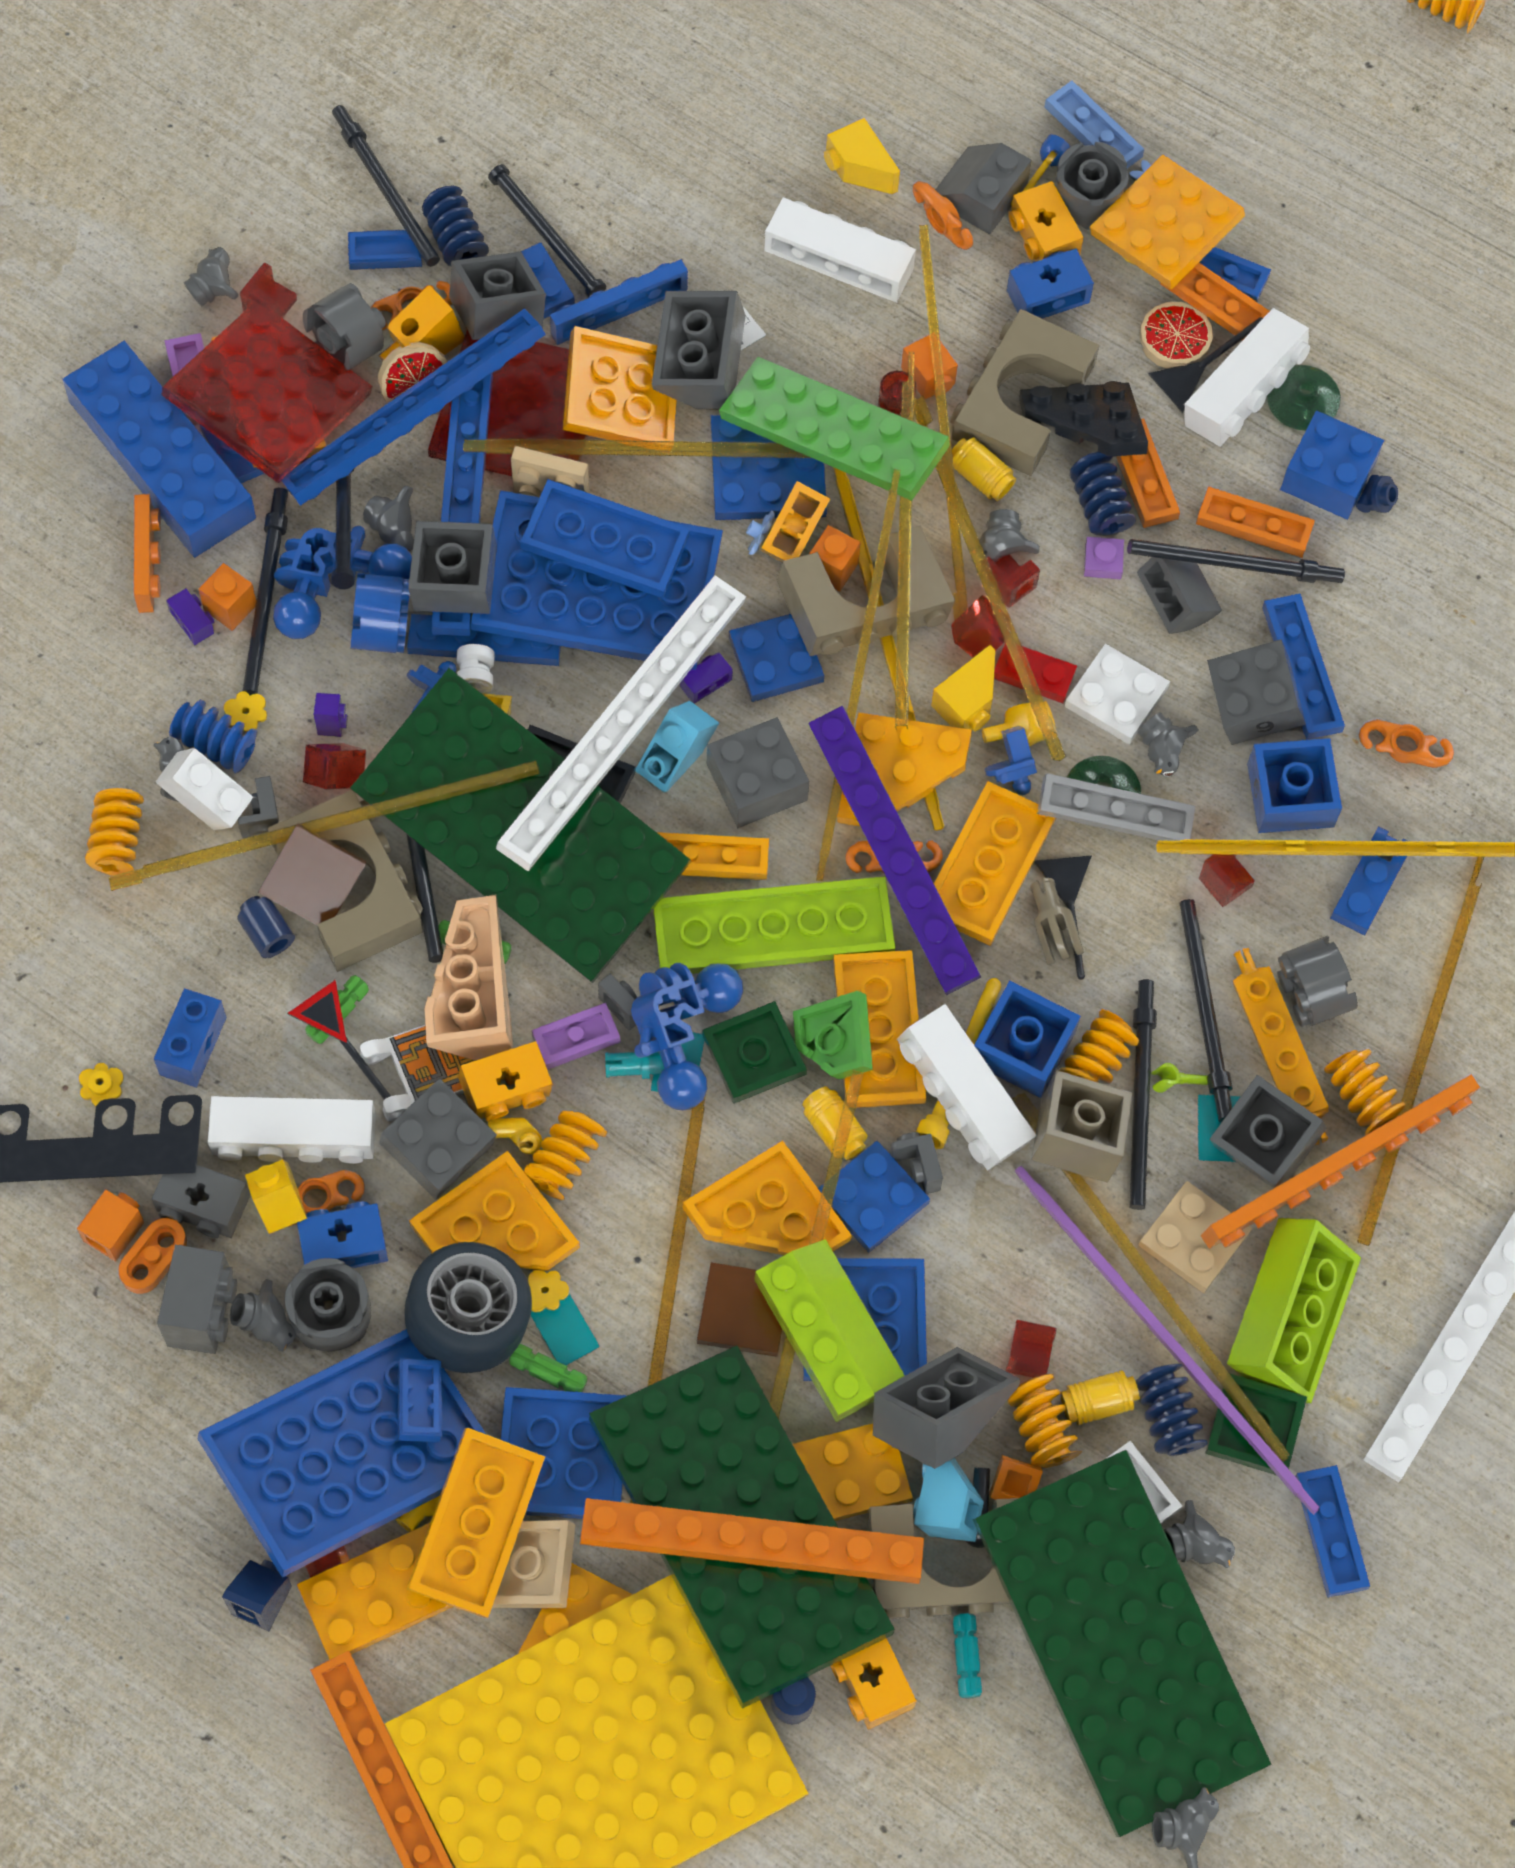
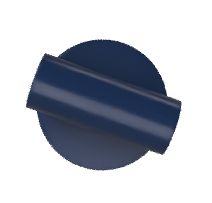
M1371 475L1356 504V508L1364 513L1370 511H1377L1378 513L1389 512L1398 499V488L1390 476Z

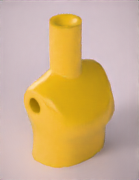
M1046 701L1037 704L1023 703L1012 706L1006 710L1003 724L981 729L984 743L1002 740L1001 731L1016 726H1021L1025 729L1029 747L1040 741L1056 738L1054 718Z

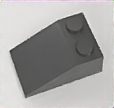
M956 1347L874 1393L873 1436L888 1443L893 1448L914 1457L923 1464L936 1469L965 1451L1019 1387L1020 1378Z

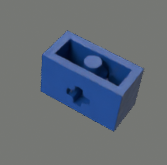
M1075 248L1066 252H1055L1047 258L1033 263L1025 262L1019 264L1009 271L1007 292L1017 313L1022 309L1043 319L1090 303L1094 282Z
M184 988L154 1056V1062L160 1076L197 1088L227 1018L222 1000Z
M365 1201L354 1202L347 1205L345 1210L330 1213L325 1209L314 1210L306 1214L307 1219L297 1222L304 1265L322 1258L338 1259L352 1268L388 1262L377 1203L369 1205ZM346 1231V1241L338 1242V1233Z

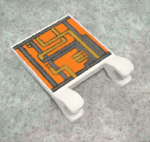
M425 1025L385 1039L369 1040L360 1046V1056L368 1066L374 1065L391 1055L407 1093L394 1095L383 1101V1113L387 1121L390 1122L395 1121L439 1078L456 1095L463 1094L464 1092L458 1079L460 1067L463 1064L476 1061L428 1047Z

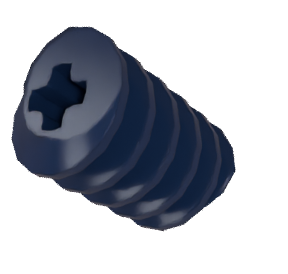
M454 185L437 188L426 197L422 205V213L427 218L428 226L432 230L438 248L443 254L444 262L448 266H451L452 261L484 257L489 253L488 245L483 242L484 236L478 231V223L473 219V212L468 208V201L464 196H461L463 190Z
M1094 452L1080 458L1072 466L1070 478L1075 483L1074 489L1079 495V503L1084 508L1083 514L1088 520V528L1091 533L1099 536L1115 535L1131 528L1136 522V517L1133 514H1129L1132 508L1129 501H1123L1126 499L1127 493L1124 489L1119 488L1122 485V479L1120 476L1115 475L1118 470L1115 463H1109L1113 456L1110 457L1100 452Z
M1169 1364L1154 1368L1136 1380L1138 1390L1144 1391L1140 1396V1403L1145 1407H1150L1144 1415L1148 1422L1154 1423L1149 1429L1150 1435L1154 1438H1159L1154 1444V1449L1157 1453L1169 1456L1190 1453L1208 1444L1207 1440L1194 1439L1193 1436L1203 1429V1425L1189 1423L1188 1419L1198 1413V1409L1184 1407V1403L1194 1396L1191 1392L1179 1391L1180 1387L1189 1382L1188 1377H1175L1174 1372L1184 1366L1182 1364Z

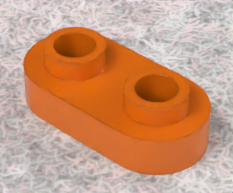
M171 1218L155 1220L123 1257L119 1265V1276L126 1289L137 1294L148 1293L156 1288L165 1277L170 1268L175 1244L187 1246V1237L179 1222ZM163 1238H173L174 1242L171 1246L166 1248L160 1246V1241ZM146 1269L148 1270V1275L144 1279L138 1280L134 1278L136 1271Z

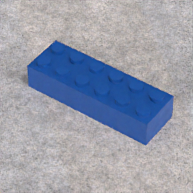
M125 340L62 378L69 403L142 494H150L153 507L160 509L162 519L194 558L256 519L252 496Z

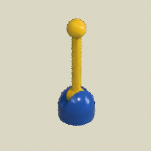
M1054 134L1047 136L1040 148V156L1043 162L1023 191L1034 188L1048 166H1058L1060 157L1070 148V145L1063 138Z

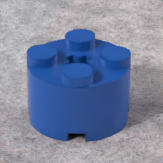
M357 573L350 649L404 653L410 596L408 590L409 579Z

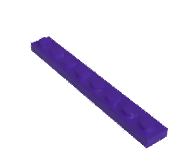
M843 705L809 722L808 724L946 996L980 979L981 975Z

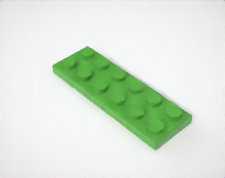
M761 357L756 358L719 409L722 420L911 501L950 446L949 437Z

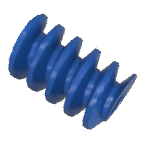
M200 699L193 707L190 706L189 702L184 703L177 710L169 730L170 737L181 740L186 747H194L203 755L207 754L209 760L213 762L220 761L221 766L225 769L233 768L235 774L240 772L254 751L257 730L252 728L244 736L242 735L245 727L243 722L238 721L232 728H229L232 717L229 714H225L217 721L218 708L212 707L204 714L205 701Z

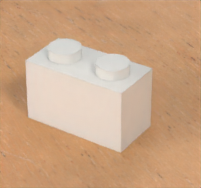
M195 748L177 752L156 780L160 787L214 831L232 828L253 798L252 795Z

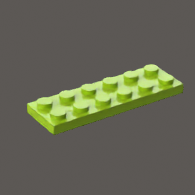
M885 876L665 897L653 909L659 968H670L674 963H682L687 966L691 974L699 973L708 965L718 963L727 964L737 970L833 960L834 955L895 951Z

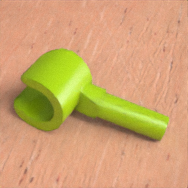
M1164 1063L1151 1072V1075H1158L1162 1078V1080L1152 1086L1153 1090L1158 1093L1165 1092L1175 1084L1208 1085L1207 1075L1185 1074L1179 1072L1177 1067L1171 1063Z

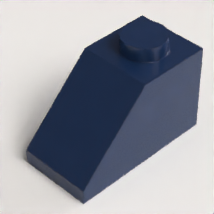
M249 1560L226 1588L222 1598L231 1615L269 1632L292 1585L287 1576L281 1577L273 1562L263 1560L260 1565Z

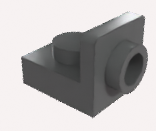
M270 776L255 778L257 793L250 794L253 796L251 800L253 815L238 818L243 840H267L270 838L268 827L279 823L275 794Z
M610 973L598 983V998L603 1003L606 1002L608 1009L630 1031L636 1026L632 1018L631 1008L637 996L628 983L623 980L618 982Z
M912 1132L898 1137L897 1141L891 1144L890 1155L896 1161L915 1158L910 1160L914 1181L916 1183L922 1182L926 1194L941 1191L943 1176L931 1134L920 1136L918 1132Z

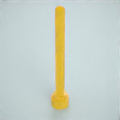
M990 978L986 982L966 1030V1034L973 1044L976 1043L988 1021L1001 990V982L997 978ZM937 1100L932 1114H928L925 1119L920 1120L916 1129L920 1136L931 1134L935 1149L944 1148L950 1133L948 1129L949 1123L945 1114L946 1110L939 1100Z

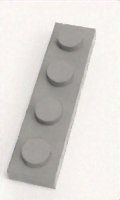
M1047 773L1042 781L1037 814L1159 841H1180L1191 839L1195 806Z

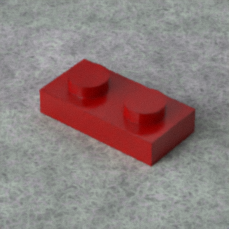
M1006 640L994 669V679L1064 704L1076 674L1077 665Z

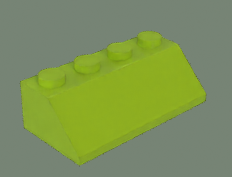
M1278 1218L1236 1339L1231 1348L1227 1364L1244 1378L1307 1396L1306 1403H1311L1361 1257L1318 1220Z
M826 1239L793 1250L755 1272L754 1281L836 1423L874 1402L875 1392L905 1376Z

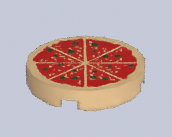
M1165 302L1155 306L1145 315L1139 333L1143 346L1142 350L1146 357L1157 366L1166 369L1202 361L1207 357L1213 340L1212 325L1207 316L1184 302Z
M421 342L410 343L411 346L404 348L400 346L393 350L382 362L378 373V384L386 403L388 404L447 363L444 355L432 345Z

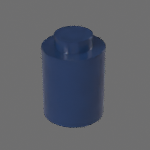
M254 896L241 905V911L237 916V920L262 958L274 957L291 946L295 940V935L272 900L267 897Z
M806 1677L772 1694V1711L780 1721L793 1725L805 1721L810 1716L816 1698V1691L812 1681Z

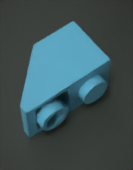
M691 701L669 709L637 765L636 772L662 792H667L703 753L719 722Z
M955 1458L936 1469L923 1464L922 1476L924 1480L920 1497L914 1503V1524L930 1537L975 1542L977 1528L972 1519L981 1516L984 1501Z

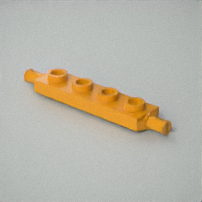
M1249 948L1242 949L1243 956L1240 950L1236 951L1233 955L1242 974L1233 980V985L1276 1088L1317 1117L1322 1118L1329 1111V1106L1270 966L1256 968ZM1326 1132L1320 1137L1322 1143L1329 1139Z

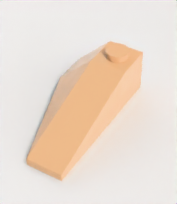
M496 895L457 900L446 934V946L440 964H437L434 974L436 980L431 996H428L424 1008L426 1041L430 1048L472 1060H479L513 1049L511 1015Z

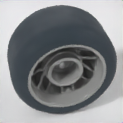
M476 1242L451 1244L430 1254L419 1265L413 1275L405 1301L406 1329L418 1351L427 1359L441 1361V1368L459 1373H475L489 1370L507 1360L521 1343L531 1315L532 1294L528 1280L521 1268L501 1250Z

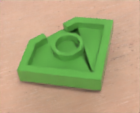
M855 991L793 1011L795 1044L798 1051L815 1061L830 1076L844 1079L873 1070L866 994Z

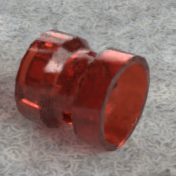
M898 370L884 375L880 381L878 407L903 418H908L914 411L917 386L915 379L909 373Z

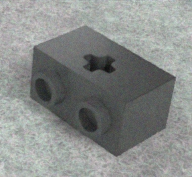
M197 1165L196 1173L163 1174L153 1194L152 1201L156 1211L159 1212L158 1216L160 1218H171L180 1224L182 1221L197 1226L196 1230L211 1238H219V1235H223L232 1239L250 1198V1192L246 1182ZM202 1196H206L207 1201L200 1200L202 1199ZM193 1200L199 1201L197 1206L193 1205Z

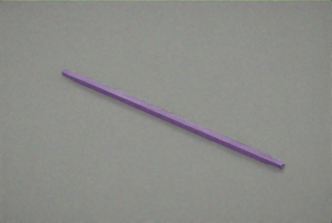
M1022 1166L1015 1169V1173L1030 1189L1032 1195L1174 1358L1184 1365L1183 1368L1295 1497L1297 1496L1308 1510L1315 1515L1319 1506L1303 1489L1298 1479L1229 1402L1228 1398L1209 1379L1044 1188L1036 1183Z

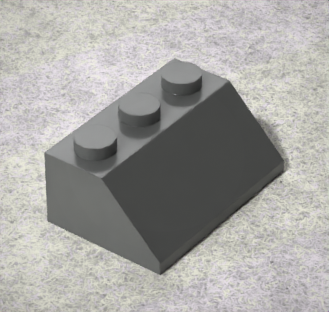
M737 291L665 292L652 379L653 390L695 409H720L736 387L746 316Z

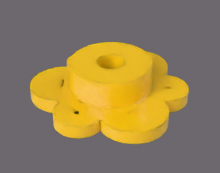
M245 691L239 692L236 695V699L227 700L223 707L225 714H229L232 717L230 727L241 721L244 723V732L246 733L252 728L256 730L258 722H264L267 719V712L264 710L266 701L260 694L249 695Z
M105 1063L96 1064L94 1070H83L79 1075V1082L83 1086L80 1089L81 1097L84 1100L91 1099L95 1107L104 1099L119 1098L122 1094L120 1085L124 1079L123 1073L118 1068L109 1069Z
M534 1270L530 1273L528 1282L532 1294L531 1311L541 1312L545 1308L551 1311L558 1309L560 1300H564L569 1295V1286L566 1282L561 1281L560 1273L557 1271L546 1273L543 1270Z

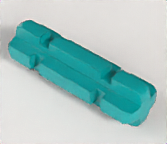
M962 1613L955 1615L953 1618L954 1635H957L954 1641L957 1675L961 1677L958 1679V1693L961 1698L969 1699L980 1697L982 1683L981 1677H978V1673H980L978 1637H974L977 1631L976 1616L974 1614Z

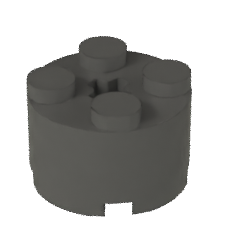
M1095 142L1094 145L1083 146V143H1078L1068 148L1062 154L1058 162L1054 185L1076 224L1081 225L1086 230H1090V226L1127 190L1129 178L1127 162L1116 148L1103 142Z
M352 283L340 287L303 312V325L306 333L312 330L317 341L312 343L315 351L330 368L337 372L344 369V373L350 371L381 351L384 347L382 328L386 326L385 319L377 308H370L362 298L359 289Z
M1329 936L1282 953V956L1278 957L1281 968L1280 971H1277L1278 979L1285 993L1292 991L1297 1004L1293 1005V1010L1301 1027L1307 1025L1314 1026L1357 1009L1356 992L1348 994L1346 989L1348 982L1352 980L1336 944L1334 942L1329 943Z
M322 1258L305 1264L298 1270L299 1272L293 1280L289 1282L285 1292L286 1311L297 1337L306 1347L326 1352L342 1350L360 1341L366 1334L372 1311L367 1286L363 1277L352 1267L338 1259ZM333 1300L332 1308L324 1310L325 1302Z

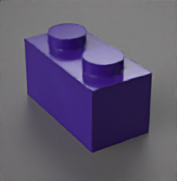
M185 588L166 600L169 612L194 646L214 634L212 625L215 623L214 619L208 611L204 612L200 606L202 604L196 594L191 595Z
M720 652L713 656L708 655L697 665L696 670L691 669L680 682V688L691 702L695 704L732 681L733 669Z
M316 693L313 715L317 734L342 737V729L347 728L348 715L345 714L346 704L342 703L341 695Z

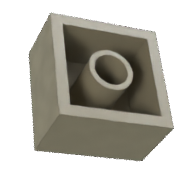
M1056 1070L1041 1097L1036 1128L1037 1136L1034 1140L1031 1160L1108 1183L1124 1156L1132 1093Z

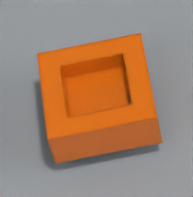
M1002 1455L989 1491L990 1498L995 1500L1021 1498L1036 1491L1043 1473L1042 1468Z

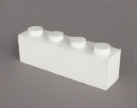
M783 197L765 230L764 251L896 303L914 270L916 249L909 247L905 242L891 240L876 234L867 227H858L843 221L836 215L814 210L800 201H791Z
M1272 308L1185 403V427L1219 447L1230 436H1236L1241 430L1244 420L1252 412L1256 413L1260 410L1266 396L1274 388L1277 389L1284 383L1288 372L1295 364L1299 365L1306 359L1310 351V345H1308L1309 328Z
M946 1004L909 1026L897 1038L904 1058L909 1063L915 1065L923 1077V1084L926 1090L933 1097H937L946 1110L945 1114L948 1122L954 1129L960 1130L969 1143L968 1148L971 1155L977 1162L982 1163L987 1171L1026 1146L1037 1136Z
M211 1096L208 1145L212 1155H216L219 1159L226 1161H237L242 1156H258L260 1160L268 1162L280 1161L282 1157H298L299 1160L309 1163L321 1162L323 1158H339L341 1162L350 1164L361 1163L363 1159H373L376 1121L373 1100Z

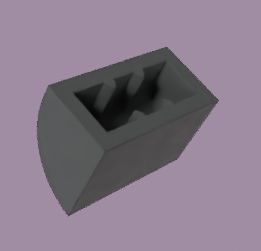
M1151 557L1137 571L1169 634L1194 629L1208 622L1222 611L1197 563Z

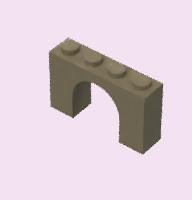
M1020 309L1014 321L1010 319L1006 321L999 337L1002 340L997 349L992 347L989 350L983 364L984 372L981 377L978 375L973 377L967 390L969 397L965 404L959 403L956 406L950 423L954 424L952 440L959 442L965 438L968 441L975 437L1002 460L1005 465L1032 476L1048 448L1051 429L1010 410L1000 398L998 393L999 387L1009 378L1024 373L1043 375L1065 386L1075 383L1085 384L1096 364L1099 345Z
M921 526L886 534L879 555L894 586L896 598L880 607H861L848 602L840 596L833 587L818 552L783 561L777 583L810 656L821 653L831 655L839 652L844 647L855 644L865 646L873 643L878 638L889 635L895 637L902 636L912 629L922 626L936 627L948 619L955 599Z
M353 790L268 827L271 844L278 856L298 823L365 860L366 865L370 867L376 876L370 895L361 904L317 925L320 939L337 972L423 933L421 926V912L423 908L416 895L409 897L404 888L405 885H408V880L399 863L392 865L387 855L392 852L387 838L382 831L375 832L371 822L375 821L369 804L365 800L359 802Z
M1018 1498L996 1499L992 1503V1508L994 1510ZM912 1504L871 1506L868 1509L869 1531L914 1536ZM993 1564L982 1580L965 1587L943 1585L931 1578L923 1568L919 1584L872 1579L873 1590L889 1619L909 1618L910 1610L926 1609L927 1617L952 1615V1607H968L969 1614L994 1613V1605L1010 1604L1011 1612H1014Z

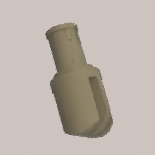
M1042 878L1046 893L1040 887L1038 880L1031 884L1030 889L1039 911L1034 920V925L1046 963L1051 965L1055 963V958L1047 934L1052 933L1062 960L1070 958L1062 931L1066 928L1068 929L1076 954H1083L1084 950L1071 910L1061 906L1054 879Z

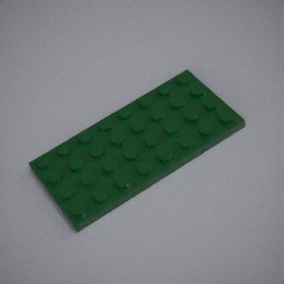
M448 668L350 788L483 896L496 895L499 909L591 983H594L692 861L598 785L529 871L496 849L498 841L565 759L457 673Z
M737 1345L589 1413V1421L633 1504L838 1528ZM660 1554L742 1709L894 1634L895 1628L867 1578Z
M1127 1450L972 1519L1116 1837L1126 1835L1153 1822L1155 1812H1164L1166 1808L1175 1810L1180 1802L1194 1799L1204 1787L1211 1794L1272 1765Z

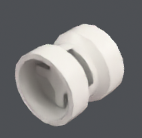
M467 644L459 647L457 650L456 662L460 667L457 674L482 694H487L493 689V675L490 673V669L494 666L495 653L493 649L481 644Z

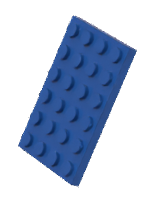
M500 490L493 520L497 553L490 614L473 613L471 630L646 661L715 576L723 530L675 521L670 522L690 528V534L664 598L520 549L521 539L540 497ZM698 661L696 662V664H695L691 669H693V670H696V669H697Z
M407 1329L199 1431L198 1441L282 1578L440 1496L464 1429L468 1427L486 1434L445 1369L441 1368L442 1437L440 1442L398 1440L399 1359H427L414 1346Z

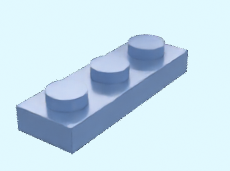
M1070 81L1046 99L1044 108L1084 146L1094 145L1095 142L1111 145L1124 156L1127 168L1143 157L1144 148L1073 81Z

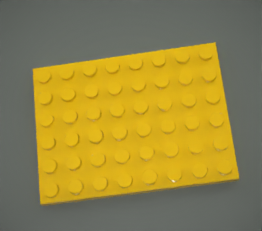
M671 1575L385 1723L455 1868H675L805 1798L809 1794L761 1701L759 1700L743 1709L741 1708Z

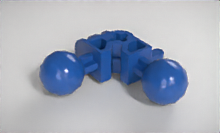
M362 526L353 527L351 531V570L355 576L357 572L410 579L412 555L407 548L399 544H384L376 548L374 552L361 550L366 537L365 530ZM323 528L310 529L303 534L301 539H288L285 542L287 552H284L279 559L281 567L274 573V578L279 584L294 590V592L280 597L274 606L273 614L276 628L282 635L290 639H304L314 634L320 625L321 610L315 598L316 595L324 597L328 595L331 587L328 574L335 570L336 533Z
M674 963L670 968H659L655 973L647 972L640 978L639 990L641 996L634 1000L631 1008L632 1018L640 1034V1042L636 1045L634 1051L639 1058L647 1057L659 1051L664 1069L661 1071L657 1081L658 1094L664 1104L672 1109L681 1111L691 1110L703 1101L708 1087L704 1072L698 1065L691 1061H686L681 1046L682 1043L695 1039L691 1026L682 1020L704 1013V1008L714 1013L728 1012L740 1002L743 994L742 979L738 972L727 964L708 965L697 974L695 981L691 971L682 963ZM674 1002V1006L659 1010V1006Z

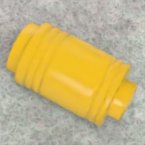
M975 437L968 441L965 438L961 439L950 452L952 457L950 466L958 471L975 488L979 489L988 499L1001 500L1016 482V478L1013 476L1014 471Z
M824 1086L811 1093L803 1101L802 1106L805 1108L803 1114L836 1159L844 1157L846 1160H850L865 1149L866 1145L864 1142L868 1135L836 1090H830L828 1086Z
M1123 1370L1078 1382V1384L1067 1385V1390L1060 1392L1061 1402L1066 1406L1064 1413L1067 1420H1071L1072 1423L1076 1422L1078 1426L1093 1420L1096 1421L1128 1412L1129 1410L1132 1411L1134 1410V1401L1140 1400L1134 1377H1126Z

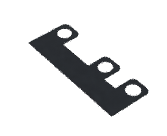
M195 1094L167 1097L162 1103L159 1133L133 1135L135 1102L130 1098L104 1099L96 1105L93 1137L27 1140L30 1114L28 1106L25 1104L0 1105V1115L8 1111H14L21 1118L20 1127L16 1132L10 1135L0 1133V1183L196 1173L202 1099ZM179 1102H187L194 1109L192 1119L182 1126L172 1124L169 1120V1111L172 1106ZM118 1105L125 1108L127 1119L121 1127L108 1129L103 1125L102 1116L109 1107Z

